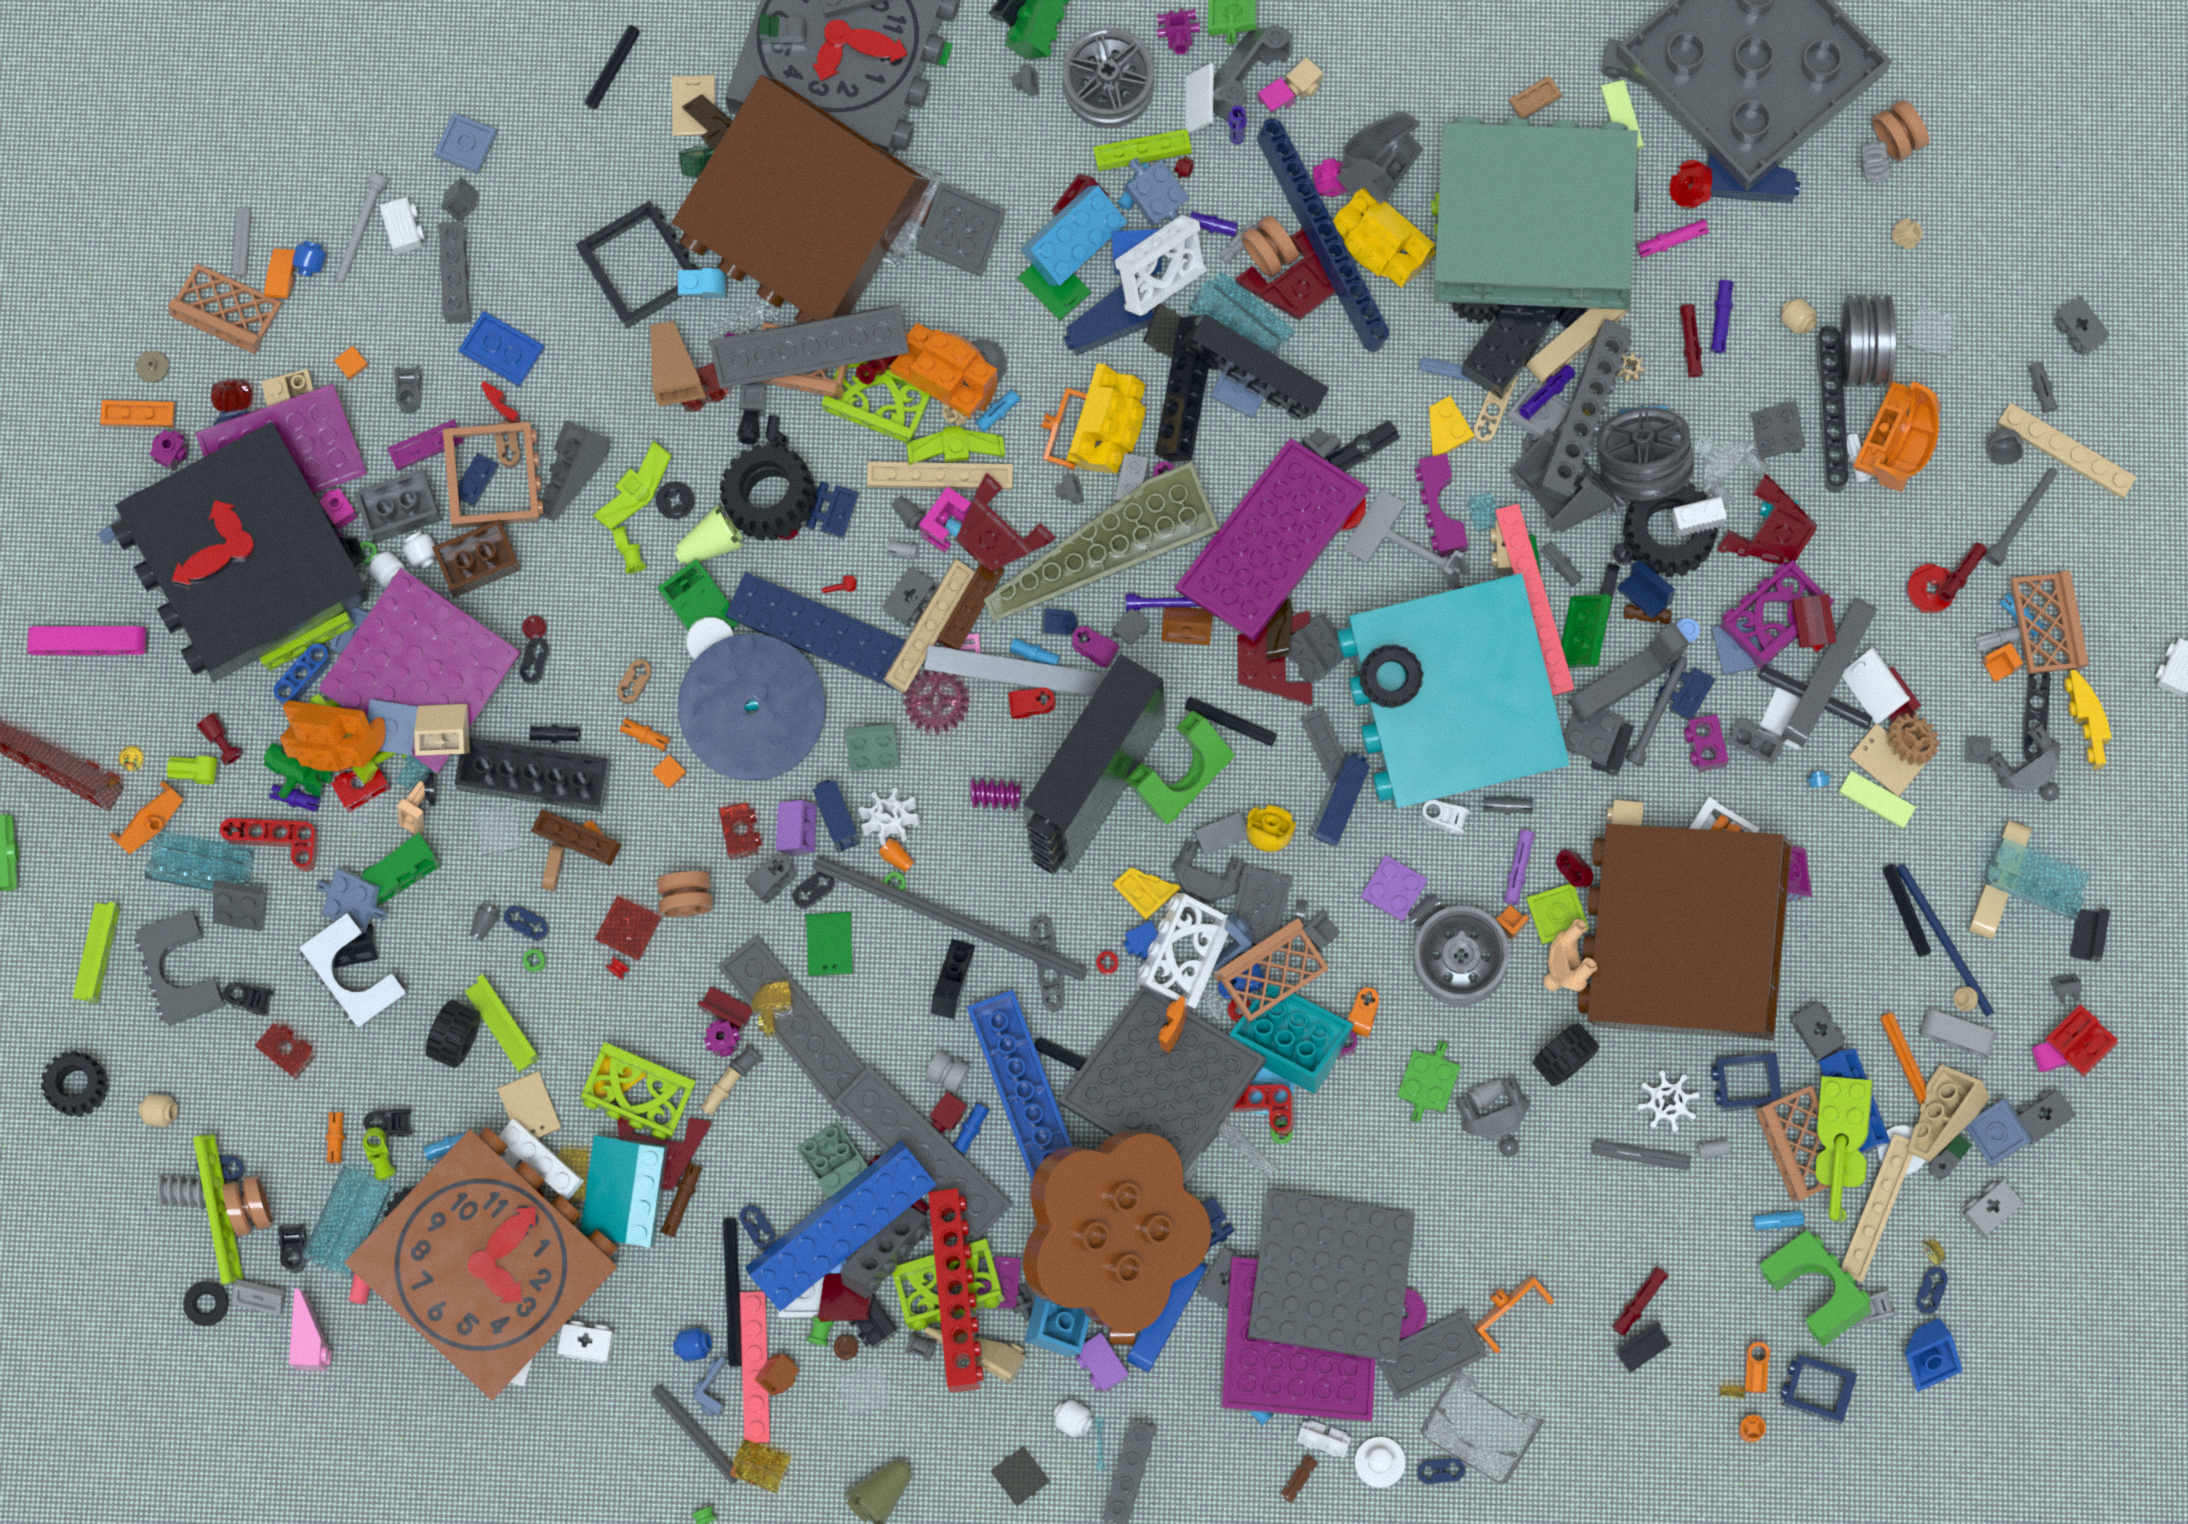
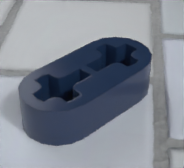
M511 906L504 913V921L507 926L529 939L541 941L548 935L549 930L546 922L535 914L519 906ZM517 912H520L519 916L524 920V923L515 921L514 924L511 923L510 915H516ZM540 923V927L543 930L542 933L537 932L533 935V930L528 927V924L537 926Z
M219 1155L224 1180L236 1181L241 1179L245 1173L243 1162L236 1157ZM197 1162V1163H196V1167H197V1170H198V1172H199V1167H198V1162ZM235 1163L239 1171H234L233 1175L228 1170L223 1169V1166L231 1167Z
M750 1205L744 1207L740 1212V1221L757 1248L761 1250L768 1249L776 1242V1236L757 1207ZM750 1211L752 1214H758L755 1217L758 1223L756 1227L753 1226L751 1221L745 1222L747 1212ZM759 1229H762L765 1235L771 1234L768 1238V1244L764 1242L758 1243L760 1235L757 1231Z
M1931 1268L1924 1276L1915 1302L1917 1310L1922 1314H1932L1939 1307L1948 1282L1947 1273L1941 1268ZM1936 1273L1940 1274L1939 1279L1942 1280V1283H1938L1935 1289H1931L1933 1280L1929 1279V1276H1934ZM1931 1293L1933 1294L1931 1303L1934 1304V1307L1930 1306L1928 1309H1925L1921 1299L1925 1300L1928 1294Z
M1456 1458L1426 1461L1417 1470L1418 1479L1425 1485L1457 1482L1465 1474L1464 1464ZM1455 1463V1466L1460 1468L1461 1471L1457 1472V1477H1452L1451 1473H1443V1469H1449L1451 1464ZM1426 1466H1430L1431 1470H1439L1440 1474H1434L1431 1480H1427V1477L1422 1476L1421 1472L1425 1471Z

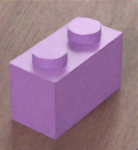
M804 800L778 803L776 851L791 856L815 853L816 804Z
M1102 1333L1084 1343L1082 1353L1075 1357L1082 1370L1087 1368L1092 1376L1088 1379L1096 1391L1101 1389L1105 1394L1129 1378L1128 1372Z

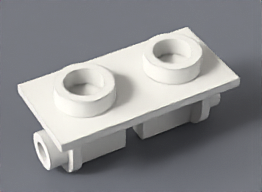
M1310 1419L1309 1422L1303 1421L1297 1442L1302 1443L1308 1448L1326 1451L1331 1456L1345 1458L1352 1438L1347 1435V1432L1331 1427L1327 1435L1324 1434L1326 1425Z

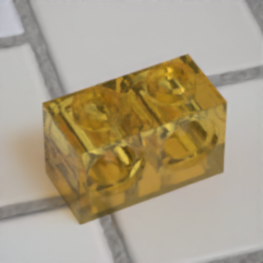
M745 1439L734 1458L730 1476L777 1494L787 1475L792 1457Z

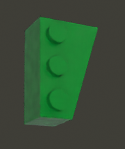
M418 832L379 863L365 869L360 877L380 886L377 896V905L380 906L440 868L441 865Z

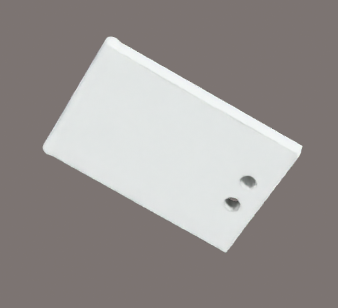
M1213 63L1186 76L1185 129H1187L1188 134L1213 123Z
M1871 648L1846 668L1842 675L1867 713L1872 716L1875 724H1880L1910 700L1874 648Z
M1777 687L1760 726L1778 735H1782L1801 698ZM1788 739L1786 740V746L1798 750L1799 745Z

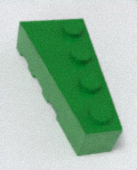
M1026 0L1017 13L1018 18L1015 24L1007 33L1008 38L1004 45L1026 60L1050 57L1052 49L1049 48L1051 40L1055 41L1058 31L1055 30L1056 25L1063 20L1065 12L1062 8L1070 0Z

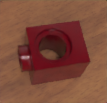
M946 1092L929 1115L933 1121L931 1125L941 1133H944L946 1130L951 1134L968 1111L967 1105Z

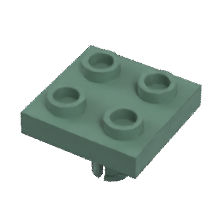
M872 722V726L866 723L863 727L845 729L851 771L899 767L894 724L878 725Z

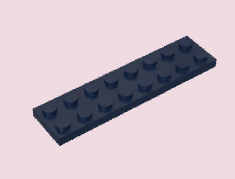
M744 573L725 618L762 634L778 638L797 649L900 692L885 682L883 678L904 645L905 640L749 573Z

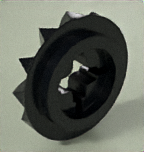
M669 482L663 485L657 492L656 506L659 513L667 519L679 520L682 517H687L688 513L693 509L695 499L692 490L686 484ZM679 493V500L682 504H676L675 507L671 508L672 504L667 498L674 499Z

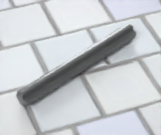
M661 1385L653 1389L651 1395L732 1485L739 1481L742 1477L741 1474Z

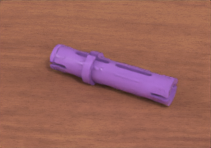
M1520 830L1519 832L1520 835L1511 873L1507 875L1506 879L1508 885L1503 901L1512 905H1519L1522 885L1526 883L1527 879L1525 873L1535 833L1528 830Z

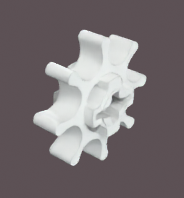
M897 788L892 789V795L888 799H880L876 792L871 793L872 802L875 806L872 808L859 807L858 809L861 819H870L869 822L861 825L863 835L868 836L873 831L880 832L878 836L881 845L886 844L887 836L892 833L900 835L902 841L907 840L906 830L903 827L908 824L915 826L920 824L918 814L908 813L917 807L915 798L910 797L904 802L898 801L900 797Z
M1660 1071L1658 1076L1661 1080V1085L1658 1088H1651L1647 1083L1641 1085V1090L1650 1094L1651 1101L1647 1104H1639L1637 1111L1641 1112L1649 1109L1655 1114V1120L1651 1122L1650 1129L1654 1130L1658 1121L1667 1120L1671 1124V1132L1675 1134L1678 1130L1675 1122L1677 1117L1685 1116L1691 1122L1695 1120L1696 1115L1686 1109V1103L1690 1100H1698L1699 1093L1687 1095L1682 1091L1681 1085L1686 1081V1075H1682L1677 1084H1669L1665 1079V1071ZM1672 1094H1675L1672 1100L1673 1105L1670 1104L1663 1111L1662 1108L1665 1100Z

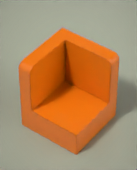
M2012 643L1988 654L1982 661L1994 682L2020 670L2023 665Z
M1509 905L1495 920L1500 924L1505 935L1512 941L1528 924L1530 917L1526 914L1522 916Z

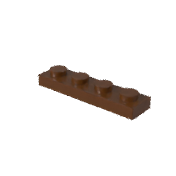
M981 564L979 565L939 634L937 642L950 649L960 650L986 605L984 599L993 593L1004 574V569L1000 568L989 573Z
M541 810L531 829V832L535 835L610 867L622 846L615 840L544 810Z

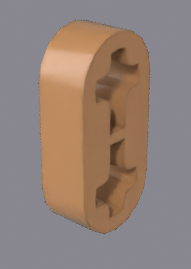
M503 421V422L498 423L497 425H499V424H511V423L508 422V421ZM509 433L508 442H505L503 435H494L501 464L507 468L516 467L521 461L517 433ZM510 447L512 454L515 455L512 457V461L503 458L507 456L506 448Z
M645 660L632 662L618 685L617 695L624 704L635 703L651 678L652 670L649 663ZM644 666L646 674H640L636 681L637 673L635 669H641ZM633 683L634 686L632 687V691L634 695H628L627 698H625L623 690H628Z
M555 844L551 845L543 876L542 889L556 891L564 860L565 847Z

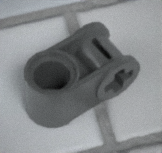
M416 366L415 369L395 367V398L403 413L413 414L420 408L421 368L420 366ZM413 397L410 403H402L404 398Z

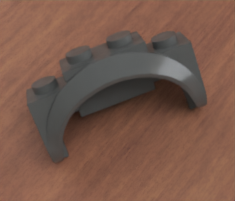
M1395 112L1363 128L1346 143L1343 151L1342 165L1339 167L1341 171L1336 178L1351 195L1365 187L1370 195L1379 204H1382L1389 198L1423 150L1409 134L1419 126L1420 122L1407 113Z

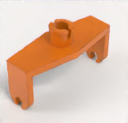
M1066 387L1057 416L1046 413L1044 416L1045 421L1042 422L1041 428L1051 430L1043 460L1075 470V464L1051 456L1071 396L1086 400L1087 397L1086 393Z
M163 781L159 785L165 791L137 812L121 836L118 837L113 832L109 835L129 855L159 833L183 801Z
M1529 1276L1508 1295H1506L1502 1288L1496 1290L1495 1293L1497 1295L1492 1294L1489 1298L1496 1306L1473 1327L1494 1353L1498 1354L1501 1350L1484 1330L1508 1311L1526 1292L1533 1287L1547 1304L1552 1305L1554 1303L1552 1297L1534 1277Z

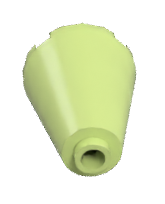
M719 504L714 507L676 545L675 555L681 564L686 563L688 565L695 559L698 562H702L740 549L745 545L744 542L739 541L743 537L730 517L723 515L722 511L725 510L723 506Z

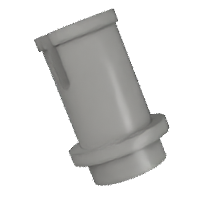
M888 540L886 555L906 557L911 561V559H916L918 544H914L913 541L903 543Z
M1728 1139L1708 1143L1702 1141V1144H1697L1699 1158L1705 1159V1161L1709 1160V1157L1730 1155Z

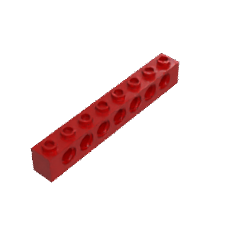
M958 1188L928 1192L947 1388L950 1393L981 1389L980 1381H984L983 1367L978 1365V1357L982 1356L980 1341H976L975 1332H979L978 1318L973 1315V1308L977 1307L975 1292L971 1293L970 1283H974L973 1269L969 1268L968 1259H972L970 1244H966V1235L970 1234L968 1220H964L963 1211H967L966 1197L961 1195ZM947 1214H956L951 1222L944 1221V1217ZM949 1238H958V1241L955 1245H946V1242ZM952 1262H960L958 1269L949 1270V1265ZM954 1286H963L961 1293L957 1295L951 1294ZM957 1310H965V1315L961 1319L953 1318ZM960 1334L968 1335L964 1343H956V1338ZM964 1358L970 1359L967 1367H958L960 1360Z

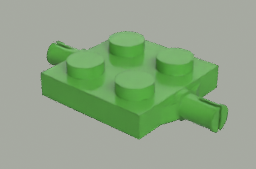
M1257 0L1208 1V32L1210 36L1227 34V44L1232 45L1233 42L1234 45L1237 42V32L1257 29Z
M1438 1041L1434 1054H1425L1413 1050L1397 1095L1399 1099L1408 1101L1415 1106L1410 1118L1413 1122L1420 1123L1424 1110H1435L1445 1114L1461 1070L1460 1065L1448 1062L1443 1058L1448 1046L1445 1042Z

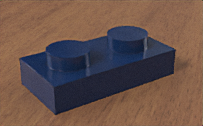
M477 453L458 484L459 499L475 507L498 470L499 465Z

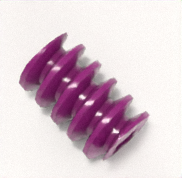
M972 777L970 800L973 808H977L981 802L983 809H987L991 802L993 810H996L999 803H1001L1003 810H1007L1008 805L1011 804L1012 810L1016 811L1021 800L1022 781L1020 780L1018 786L1015 787L1013 779H1010L1008 785L1005 786L1003 779H1000L998 785H995L993 778H990L988 785H985L984 778H980L979 783L975 784L974 777Z

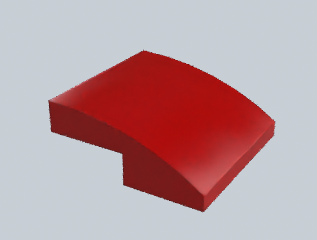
M2081 1004L2046 1038L2049 1045L2083 1077L2118 1044V1039L2100 1025L2099 1020Z

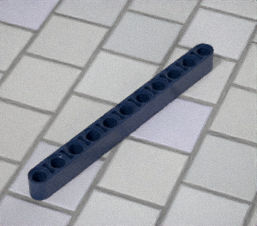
M1267 119L1257 134L1258 144L1361 343L1368 351L1376 352L1382 348L1387 340L1389 329L1284 126L1277 119Z

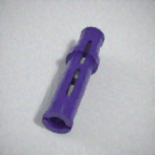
M1238 105L1231 108L1228 117L1230 141L1236 145L1243 143V139H1245V126L1247 124L1245 110Z
M1719 280L1717 301H1714V308L1716 309L1710 351L1717 354L1726 353L1730 310L1733 309L1732 291L1734 282L1730 280Z
M1564 365L1554 376H1550L1546 380V384L1520 407V415L1527 420L1531 419L1555 394H1560L1564 390V386L1576 375L1574 369L1569 365Z

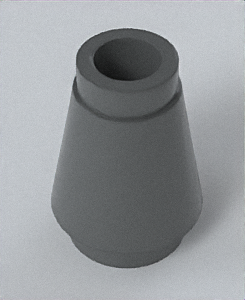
M902 496L895 499L892 507L907 529L919 530V524L925 517V511Z
M1434 893L1430 897L1427 896L1408 917L1417 928L1423 925L1432 915L1445 909V907Z
M482 902L481 906L477 907L469 935L483 941L484 937L500 918L498 917L500 910Z

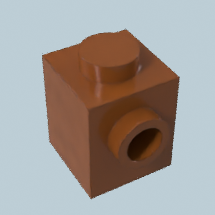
M778 1354L768 1359L754 1380L773 1396L784 1393L785 1390L792 1387L796 1381L795 1376L799 1369L794 1365V1361L789 1356Z

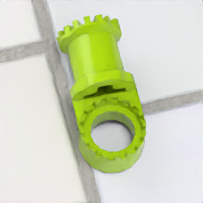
M625 526L612 529L617 550H619L620 555H623L625 561V573L633 574L635 572L636 574L637 571L641 572L646 569V564L642 562L639 552L641 546L640 544H630L628 542V535H625L627 534Z
M375 1127L365 1132L362 1143L367 1159L372 1163L375 1170V1179L382 1181L383 1179L386 1180V1177L389 1179V1176L395 1175L396 1169L394 1166H391L388 1158L389 1151L385 1143L386 1134L380 1128ZM370 1136H377L380 1138L381 1143L377 1145L371 1144L368 1138Z

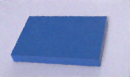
M483 311L458 349V352L514 385L521 387L544 351L545 346Z

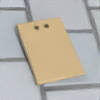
M715 75L672 77V136L703 135L707 132L705 128L682 109V106L701 94L715 105Z
M1876 723L1850 754L1849 758L1891 793L1899 797L1925 766L1926 762L1919 766L1916 761L1912 765H1909L1908 759L1900 761L1901 755L1899 753L1894 755L1893 751L1895 748L1888 746V743L1892 740L1886 737L1888 732Z
M540 1071L497 1088L510 1121L512 1118L518 1120L538 1139L562 1129Z

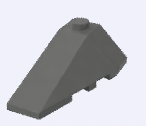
M565 420L554 450L557 451L555 464H550L549 472L552 473L551 481L545 486L542 497L543 514L539 515L553 522L557 519L602 464L604 457L609 452L611 440Z

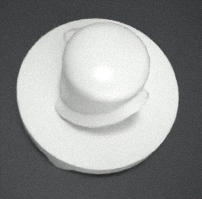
M1374 1437L1365 1441L1359 1447L1355 1456V1469L1359 1478L1367 1485L1375 1488H1387L1401 1478L1405 1469V1456L1401 1447L1393 1440L1385 1437Z

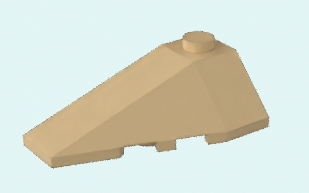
M1942 1064L1927 1084L1925 1090L1927 1095L1924 1104H1921V1115L1918 1124L1914 1127L1908 1148L1910 1154L1929 1162L1977 1117L1990 1098L1981 1080Z
M926 1327L924 1330L925 1335L943 1345L942 1330ZM960 1334L956 1338V1343H964L968 1336ZM976 1338V1341H980L982 1356L978 1357V1365L1012 1385L1027 1360L1026 1356L1023 1355L1024 1350L1013 1343L1008 1346L1005 1343Z

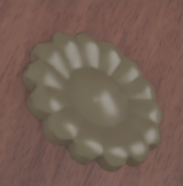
M150 350L148 353L144 352L142 356L138 357L136 372L139 374L140 379H144L145 382L151 381L155 383L167 376L169 361L159 351L154 352Z

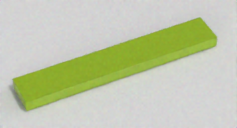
M214 1134L193 1137L221 1283H235L236 1279L243 1280L234 1229L225 1207L222 1186L225 1183L216 1138Z

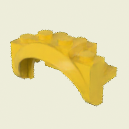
M1365 187L1354 194L1350 203L1340 209L1333 220L1350 254L1376 276L1379 277L1381 275L1390 278L1400 288L1418 276L1436 255L1434 250L1436 244L1386 201L1379 204ZM1404 249L1409 254H1402L1399 252Z
M1097 363L1066 461L1085 470L1118 474L1124 454L1133 452L1141 432L1146 407L1141 403V398L1144 395L1146 385L1134 375L1117 374L1107 365ZM1096 441H1103L1095 448Z

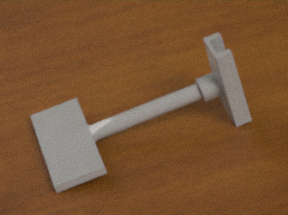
M1381 490L1343 550L1368 564L1383 540L1389 539L1437 565L1438 569L1444 572L1449 587L1456 590L1459 587L1457 579L1460 574L1463 573L1468 576L1470 573L1465 555L1455 550L1450 559L1447 557L1442 558L1392 531V526L1407 504Z

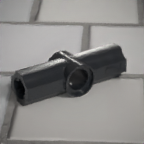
M1388 420L1370 432L1358 435L1353 442L1329 455L1327 460L1343 472H1346L1361 462L1369 461L1374 454L1398 441L1400 436L1393 423ZM1360 444H1366L1370 447V450L1360 452L1357 447Z

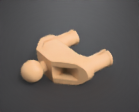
M1575 919L1566 931L1559 932L1552 941L1548 958L1550 972L1543 979V985L1547 990L1557 991L1563 986L1581 992L1587 985V979L1597 970V964L1594 960L1585 958L1582 963L1580 960L1577 940L1588 929L1584 921Z

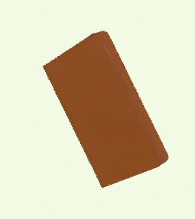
M1165 607L1161 641L1210 646L1213 615L1200 608Z

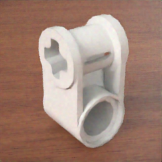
M1429 800L1421 810V820L1428 826L1442 829L1451 834L1464 835L1463 826L1466 816L1470 814V810L1438 800ZM1428 808H1435L1439 816L1431 818L1427 815L1426 810Z

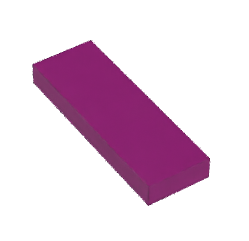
M453 419L388 447L387 449L396 470L400 471L444 452L443 429L458 428L455 420ZM462 437L453 438L454 447L464 443Z

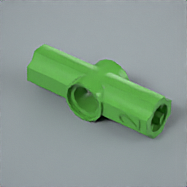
M4 814L0 815V891H13L18 889L17 862H19V848L17 841H15L14 817Z

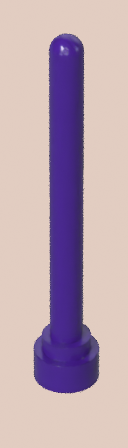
M1126 593V613L1131 608L1136 611L1141 610V608L1200 607L1186 597L1141 598V596H1136V593Z

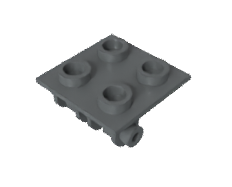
M1797 401L1751 413L1760 460L1790 451L1793 454L1802 452L1801 448H1804L1805 444Z

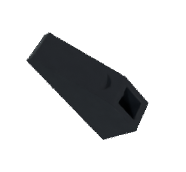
M954 939L951 940L932 996L931 1014L955 1019L976 945Z

